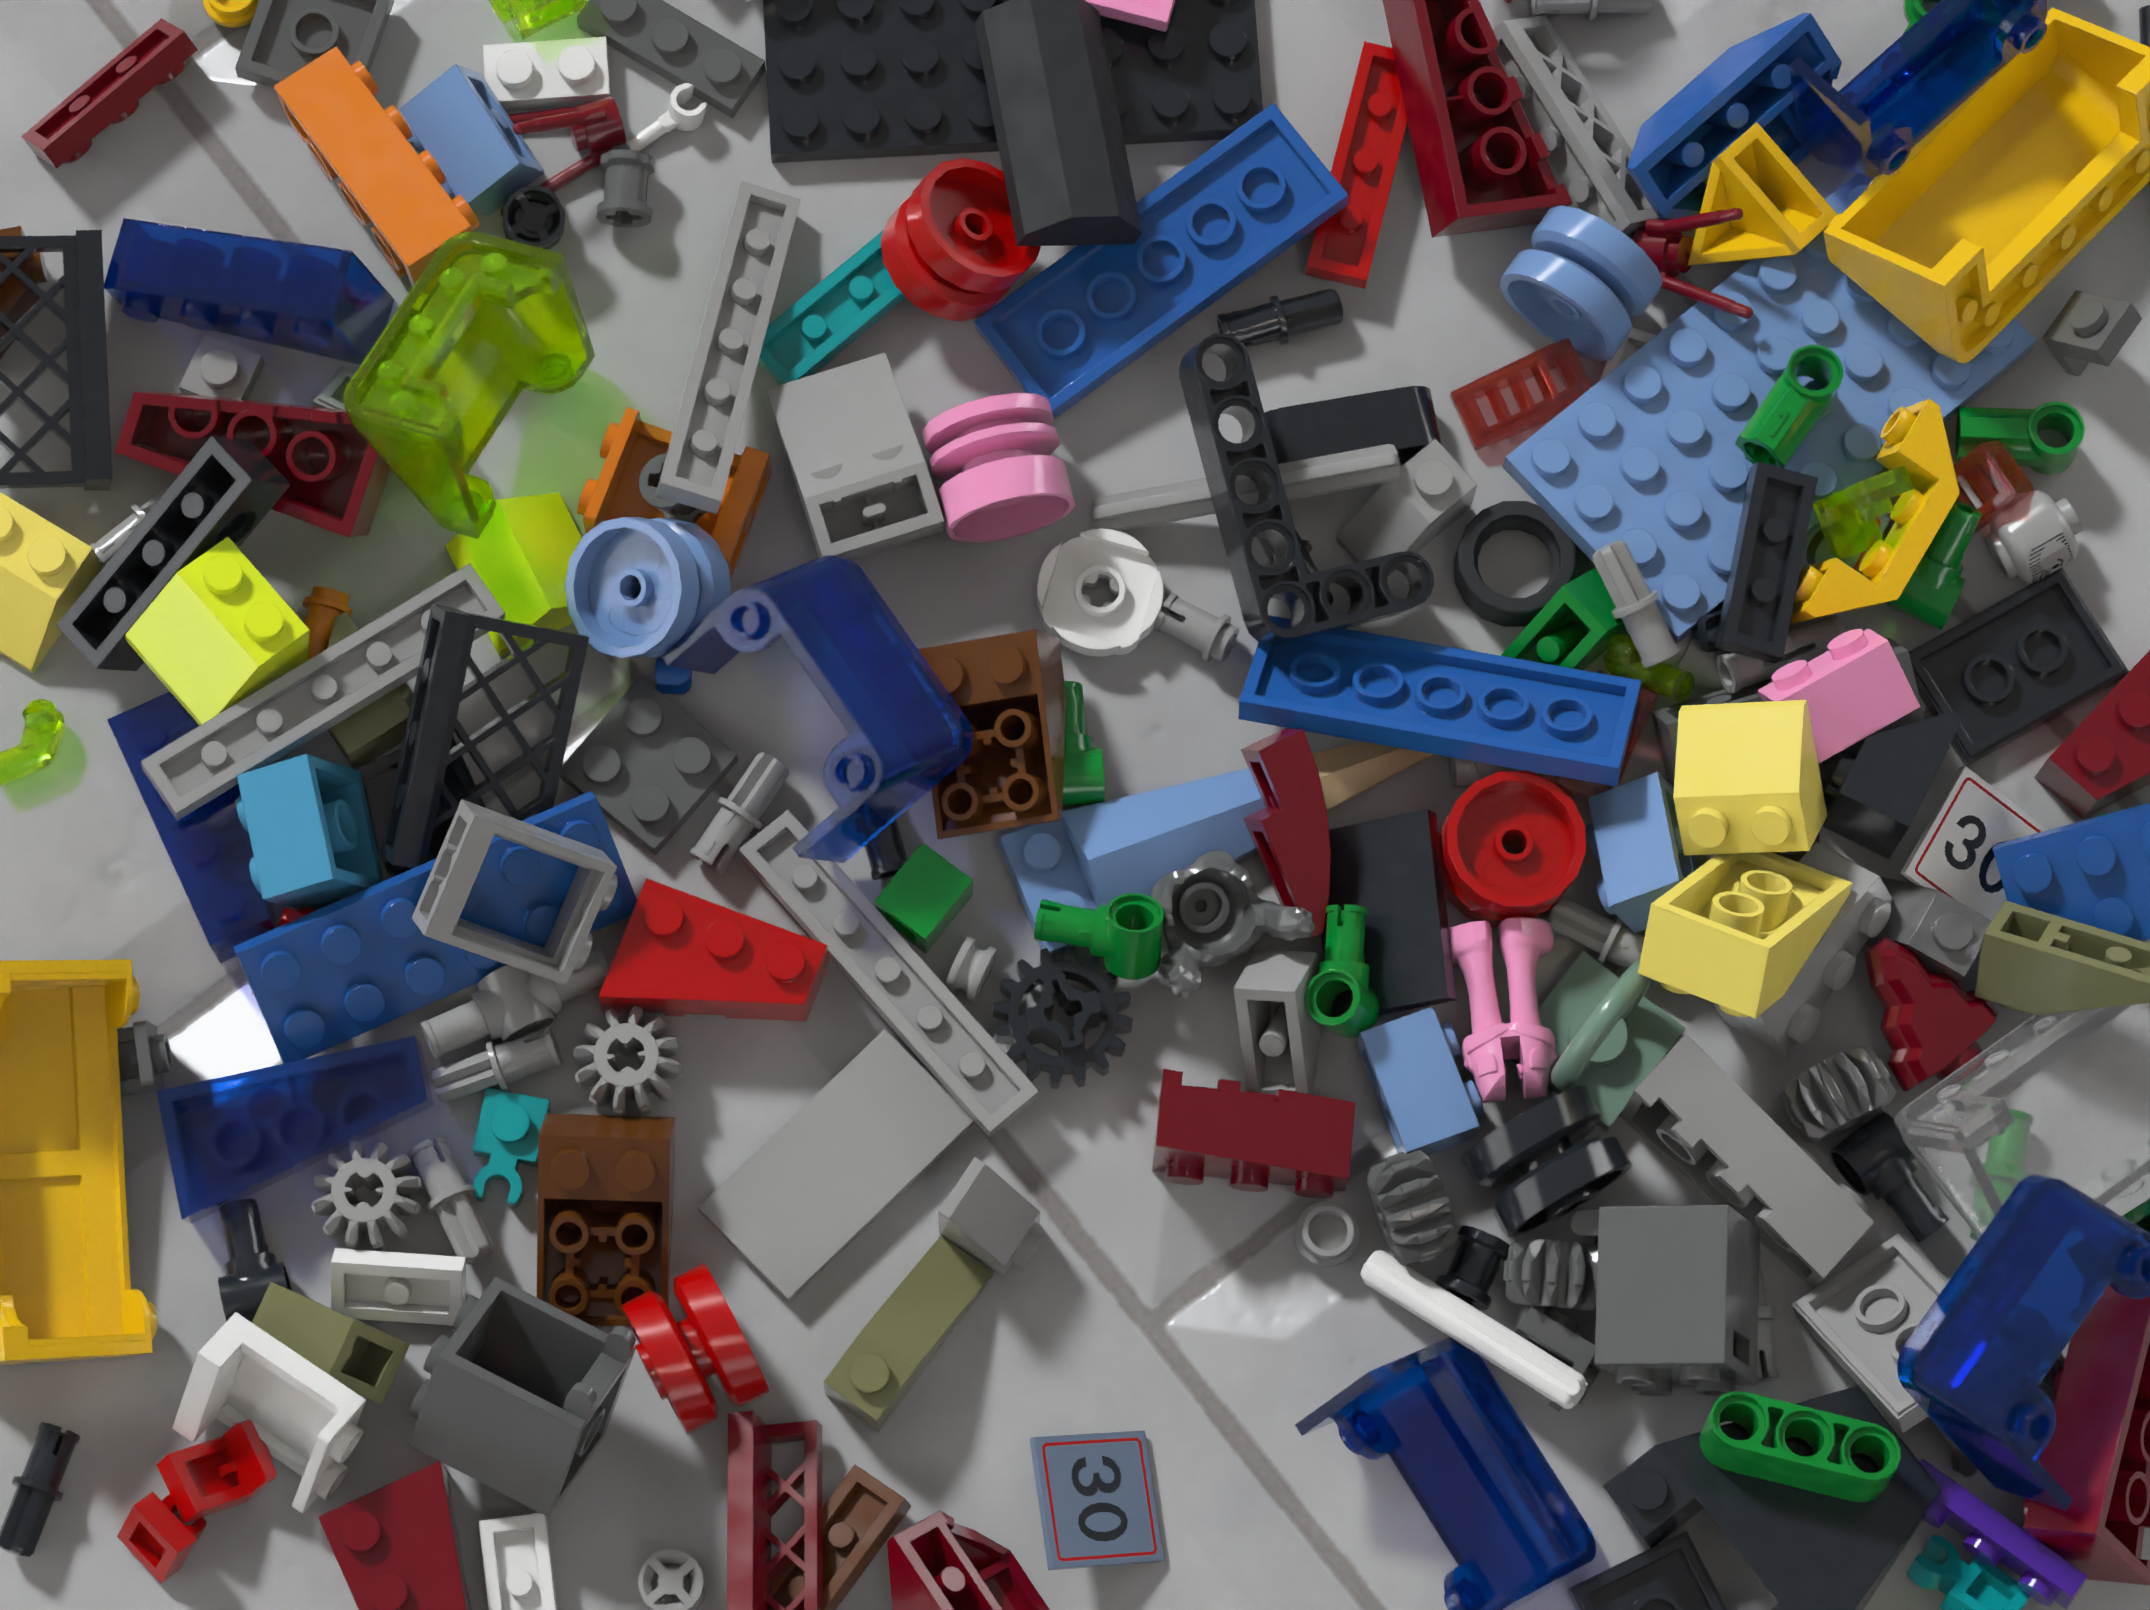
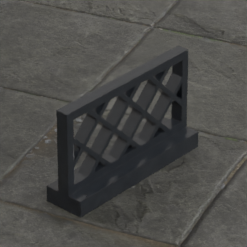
M76 230L75 235L0 236V265L5 269L0 274V288L13 276L38 299L16 324L0 311V325L8 331L0 339V352L16 338L41 361L18 386L0 371V384L11 393L0 404V417L18 400L44 423L21 448L17 447L0 431V444L13 455L0 469V489L84 487V491L110 490L112 459L102 230ZM35 252H62L63 276L46 293L20 270L21 266ZM2 253L21 254L13 262H11ZM63 288L65 310L53 300ZM45 306L66 326V337L49 355L22 331ZM65 350H67V371L55 361ZM48 368L68 386L69 397L51 417L24 393ZM68 412L70 434L58 424ZM51 430L71 448L72 471L45 472L27 454ZM21 462L31 472L10 471Z
M432 604L380 855L392 865L415 868L436 859L438 854L429 853L433 829L456 813L461 799L473 802L490 789H493L509 813V817L520 821L525 820L533 813L537 815L554 807L589 642L588 636ZM476 628L499 633L512 652L511 655L483 674L470 656ZM512 635L533 640L519 648ZM548 642L570 646L565 671L543 685L526 657ZM519 663L536 691L506 711L488 683ZM468 668L474 680L464 686ZM561 688L558 704L556 705L550 695ZM482 689L499 717L471 736H468L457 719L459 705L464 699ZM543 700L554 717L552 733L530 748L513 720ZM506 726L523 754L493 774L475 746ZM455 731L461 743L450 749ZM548 750L543 768L537 757ZM468 751L486 779L455 799L444 783L446 767ZM530 763L541 780L538 797L517 811L500 783ZM442 794L448 805L437 812L440 795Z

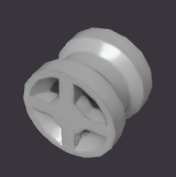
M674 1548L659 1550L647 1558L641 1566L638 1576L639 1593L648 1610H698L704 1601L707 1590L705 1576L697 1560L686 1551Z

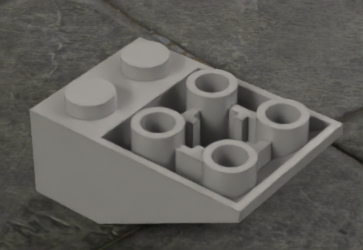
M886 352L766 389V394L823 569L943 532L944 517Z

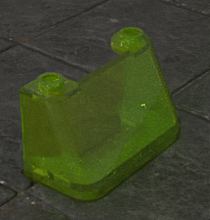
M479 232L461 233L446 240L439 247L346 386L343 394L344 406L353 426L437 523L451 532L478 539L493 516L496 508L493 489L487 481L468 473L521 391L526 389L542 394L563 392L573 387L580 380L595 357L564 254Z

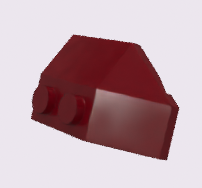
M940 1510L894 1535L887 1541L892 1610H1050L1009 1549L973 1529L954 1523L953 1517Z

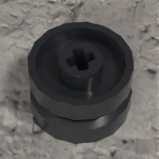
M1578 1086L1566 1090L1537 1104L1492 1131L1464 1153L1462 1161L1478 1187L1496 1188L1516 1180L1498 1195L1492 1207V1212L1508 1238L1530 1232L1576 1210L1618 1180L1631 1168L1632 1164L1616 1137L1597 1136L1574 1146L1595 1129L1602 1115L1586 1086Z

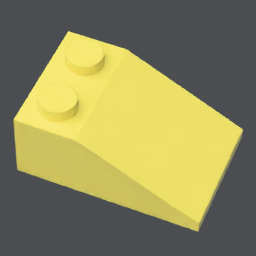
M1772 852L1716 854L1651 903L1638 974L1659 981L1660 985L1670 992L1692 994L1716 1003L1727 1014L1756 1019L1784 996L1850 895L1852 882Z

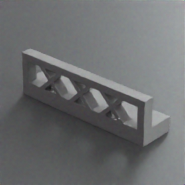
M1540 15L1502 21L1493 30L1499 42L1495 49L1508 77L1515 76L1524 96L1520 100L1522 108L1534 134L1540 132L1550 153L1546 160L1558 185L1564 183L1573 204L1569 207L1579 208L1595 215L1627 236L1631 232L1637 231L1638 228L1645 226L1648 219L1668 220L1657 216L1626 169L1632 154L1631 148L1548 17ZM1529 37H1534L1544 54L1535 48ZM1563 91L1571 95L1576 105L1568 100ZM1595 141L1603 146L1608 155L1599 149ZM1626 191L1634 195L1643 210L1637 209Z

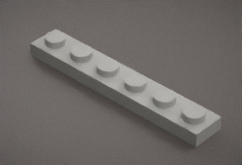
M744 181L740 183L655 496L717 514L801 199Z
M470 563L143 759L141 761L142 770L177 821L236 786L238 784L237 775L274 763L417 676L432 604L505 619V612ZM476 628L473 641L489 631Z
M786 810L739 849L741 859L813 940L828 945L829 958L989 1138L994 1136L1039 1098V1090L789 810Z

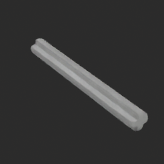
M1392 444L1278 464L1287 500L1397 481L1401 475L1399 454L1395 445ZM1238 475L1235 481V491L1238 497L1244 503L1256 505L1259 493L1255 482L1249 477ZM1206 478L1097 497L1092 501L1091 510L1096 529L1103 528L1116 531L1215 514Z

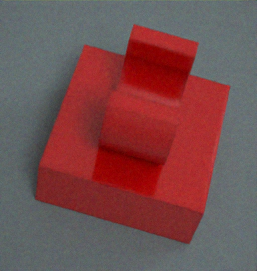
M152 1491L133 1505L117 1538L162 1584L181 1569L192 1547L206 1527L207 1521L202 1517L196 1519L191 1525L185 1526L174 1515L178 1509L171 1494L161 1501Z

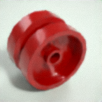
M967 158L941 162L927 174L913 190L912 195L887 220L881 237L883 263L894 285L913 305L937 318L958 322L979 318L996 305L1008 292L1011 285L1037 260L1041 246H1017L1003 171L987 162Z
M1499 771L1475 781L1456 800L1439 833L1446 899L1466 918L1474 921H1487L1490 923L1491 928H1498V925L1508 918H1543L1554 907L1555 903L1560 898H1563L1568 888L1572 885L1586 854L1585 824L1574 801L1553 781L1528 771ZM1505 845L1510 846L1517 854L1508 853L1503 847Z
M704 1263L674 1278L673 1292L686 1319L676 1323L662 1296L652 1290L621 1305L639 1344L635 1345L636 1351L661 1400L668 1399L687 1435L717 1420L718 1406L705 1380L706 1378L715 1375L728 1400L739 1407L770 1392L760 1367L732 1311Z

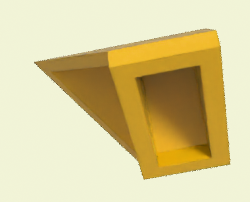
M1757 122L1712 161L1700 214L1740 208L1743 211V217L1740 220L1696 229L1687 266L1796 255L1838 215Z

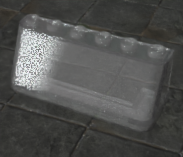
M2150 939L2144 940L2143 942L2150 943ZM2150 1003L2033 1015L1906 1105L1895 1116L1894 1122L1906 1146L1998 1264L2014 1267L2015 1269H2025L2040 1263L2049 1255V1248L2067 1234L2076 1233L2088 1228L2097 1220V1212L2115 1199L2124 1198L2136 1193L2145 1185L2146 1181L2144 1178L2150 1174Z

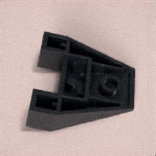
M1858 1385L1796 1404L1874 1423L1888 1429L1896 1437L1900 1446L1901 1459L1885 1490L1876 1499L1868 1502H1853L1723 1470L1712 1465L1704 1457L1700 1448L1701 1432L1654 1445L1603 1485V1488L1650 1548L1656 1546L1704 1509L1778 1604L1771 1610H1864L1942 1491ZM1732 1422L1720 1426L1722 1431L1734 1440L1749 1439L1747 1431L1738 1423ZM1796 1437L1785 1439L1788 1448L1793 1453L1805 1457L1814 1455L1811 1446L1805 1440ZM1861 1453L1850 1455L1853 1464L1858 1469L1867 1473L1879 1471L1876 1462L1871 1457Z

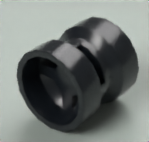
M529 185L518 189L508 198L503 209V230L507 240L515 249L525 254L538 255L550 251L559 243L564 233L565 210L561 200L553 191L543 186Z

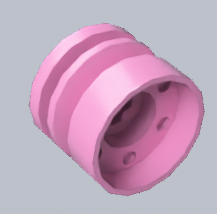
M1010 393L989 396L966 402L944 411L930 420L924 427L922 434L928 453L933 455L929 460L934 477L947 481L941 486L937 495L945 521V528L950 539L960 542L983 543L1021 536L1054 524L1067 516L1076 506L1064 460L1051 455L1060 445L1056 428L1051 426L1054 422V417L1048 398L1035 393Z

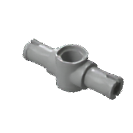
M599 946L590 950L583 967L579 970H573L567 986L509 965L503 966L479 981L477 986L480 991L471 994V1002L421 1022L422 1033L433 1057L436 1059L486 1036L491 1041L501 1037L504 1043L528 1035L548 1025L551 1027L557 1020L555 1014L563 1011V1003L603 986L610 969L601 948Z

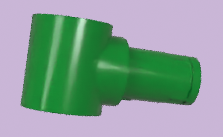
M1956 500L1897 600L1884 604L1942 630L1966 579L1960 577L1964 570L1961 561L1982 517V513L1973 506Z
M1065 681L1067 706L1062 807L1105 802L1101 747H1094L1093 738L1087 735L1083 686L1080 682Z
M1141 893L1119 895L1111 900L1108 906L1100 904L1097 910L1042 899L1036 916L1034 939L1036 941L1057 942L1090 948L1091 955L1103 957L1105 967L1113 975L1123 979L1139 980L1151 976L1160 966L1164 910L1154 898Z
M1344 904V910H1341L1339 905H1329L1326 907L1325 961L1318 963V974L1308 984L1304 998L1306 1009L1314 1020L1340 1037L1355 1038L1359 1037L1360 1032L1373 1027L1377 1021L1379 1004L1378 998L1373 990L1369 988L1370 967L1364 963L1365 920L1368 910L1363 906ZM1352 990L1353 1001L1349 1010L1342 1016L1333 1018L1331 1007L1336 996L1343 991Z

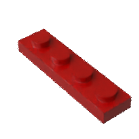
M1364 41L1331 169L1333 177L1348 194L1349 204L1316 228L1305 275L1366 289L1408 124L1393 48Z

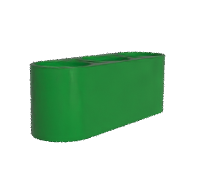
M1733 1391L1722 1395L1715 1401L1700 1433V1448L1704 1457L1714 1466L1723 1470L1853 1502H1868L1876 1499L1885 1490L1901 1459L1900 1446L1896 1437L1882 1426L1748 1392ZM1731 1421L1740 1424L1747 1431L1749 1439L1734 1440L1728 1437L1722 1431L1719 1423ZM1796 1437L1805 1440L1811 1446L1814 1455L1805 1457L1793 1453L1788 1448L1785 1439ZM1861 1453L1871 1457L1876 1462L1879 1471L1867 1473L1858 1469L1853 1464L1850 1455Z

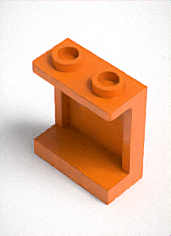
M627 407L620 424L611 422L605 432L600 448V457L606 459L598 480L592 478L587 480L577 508V513L584 516L583 523L586 533L602 521L621 517L665 518L659 509L654 508L643 498L639 490V477L643 467L649 460L660 454H667L672 432L643 422L638 410ZM748 446L745 447L742 456L734 453L723 499L717 514L707 512L694 523L716 540L728 563L730 581L772 475L770 454Z

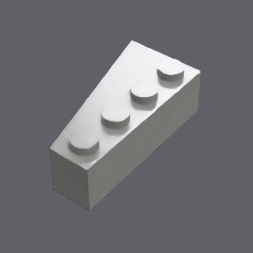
M1687 1034L1682 1037L1636 1087L1620 1115L1626 1123L1718 1205L1731 1206L1760 1229V1242L1813 1289L1823 1281L1874 1223L1866 1214L1869 1209L1866 1202L1847 1185L1842 1183L1837 1185L1819 1167V1162L1814 1155L1803 1145L1792 1140Z

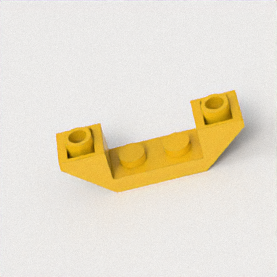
M1931 399L1906 408L1903 406L1899 407L1890 416L1881 431L1880 438L1885 440V443L1875 460L1914 487L1908 488L1894 505L1890 518L1895 523L1885 540H1878L1864 556L1859 567V571L1864 576L1837 557L1813 564L1812 566L1810 564L1806 565L1799 574L1791 624L1872 607L1897 600L1960 494L1941 409Z

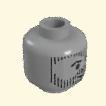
M2036 490L1994 513L1990 519L1991 533L1985 536L1984 540L1991 555L2008 580L2017 576L2023 582L2031 584L2043 579L2077 558L2078 544L2074 535L2084 529L2076 512L2066 498L2055 503L2048 494Z

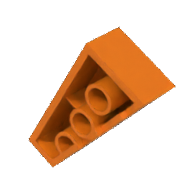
M336 46L274 85L285 116L331 181L337 177L342 180L337 183L339 190L360 224L365 227L371 222L374 223L375 226L371 228V232L385 254V260L399 279L406 274L408 275L417 298L416 304L429 322L491 282L473 232L480 227L475 213L461 195L451 199L441 185L446 182V178L433 156L427 150L417 154L407 141L413 137V134L395 106L391 105L385 110L374 97V95L379 93L378 86L361 61L350 65Z

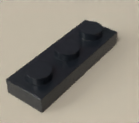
M1759 461L1750 468L1715 648L1774 664L1783 659L1818 481L1817 477Z

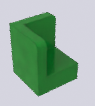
M920 844L875 899L874 904L876 909L902 937L926 954L972 897L973 879L926 844Z

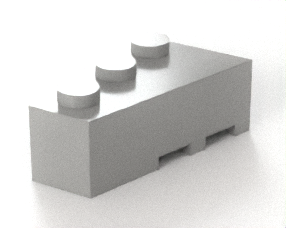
M1817 842L1801 858L1799 863L1852 882L1850 895L1784 996L1756 1019L1727 1014L1719 1008L1718 1004L1713 1003L1726 1024L1787 1058L1790 1057L1798 1043H1805L1814 1034L1821 1018L1820 1010L1834 990L1838 991L1847 984L1856 966V956L1869 937L1874 938L1883 930L1890 917L1891 904L1894 901L1880 876Z

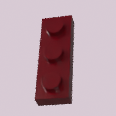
M161 18L21 137L35 155L57 169L63 163L68 164L78 160L90 149L92 139L107 126L122 122L131 116L139 106V99L157 84H165L176 78L186 66L185 61L198 51L197 47L185 31Z

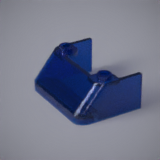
M1941 0L1839 92L1798 57L1789 65L1801 146L1822 163L1867 177H1876L1882 173L1885 175L1894 173L1904 164L1911 149L2018 53H2028L2040 43L2047 31V24L2045 23L2048 12L2047 0Z
M826 555L734 592L661 657L671 667L715 674L738 653H759L771 647L781 637L784 639L849 733L832 748L825 759L823 767L825 786L839 808L792 848L799 858L845 863L967 758L972 747L973 734L970 723L861 567L852 560Z
M2041 1174L2027 1176L2012 1191L1903 1345L1898 1358L1897 1373L1902 1387L1995 1488L2066 1511L2073 1499L2037 1461L2050 1443L2056 1427L2054 1405L2038 1385L2108 1285L2119 1295L2132 1299H2142L2150 1295V1233L2067 1182Z
M1451 1337L1369 1371L1295 1424L1303 1436L1335 1422L1338 1426L1341 1440L1353 1453L1371 1460H1378L1387 1455L1390 1456L1458 1564L1444 1578V1601L1448 1610H1515L1591 1562L1596 1556V1543L1589 1526L1480 1355Z

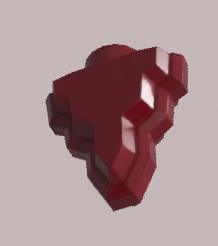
M1887 938L1879 939L1864 952L1870 987L1885 1008L1880 1029L1892 1049L1887 1064L1903 1091H1909L1933 1075L1943 1085L1952 1083L1969 1073L1984 1059L1985 1052L1977 1043V1040L1987 1032L1999 1014L1988 1000L1974 996L1975 990L1965 991L1958 982L1946 974L1930 973L1915 953Z

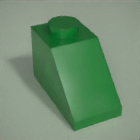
M1594 568L1563 585L1501 656L1585 670L1602 655L1626 627L1621 618L1614 619L1611 612L1616 607L1597 569Z

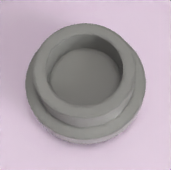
M1318 1202L1309 1206L1299 1216L1294 1229V1240L1299 1253L1308 1262L1320 1267H1334L1344 1263L1353 1255L1359 1242L1360 1234L1356 1218L1346 1207L1335 1202Z

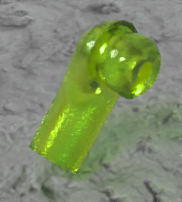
M1619 633L1609 638L1606 646L1608 654L1604 655L1603 660L1611 675L1642 680L1641 688L1677 702L1685 701L1691 695L1695 684L1694 676L1691 672L1665 662L1644 668L1641 663L1642 659L1629 634Z
M37 699L30 702L24 708L22 715L25 719V726L19 744L0 752V786L46 768L55 759L65 732V721L63 714L57 710L53 702L47 699Z

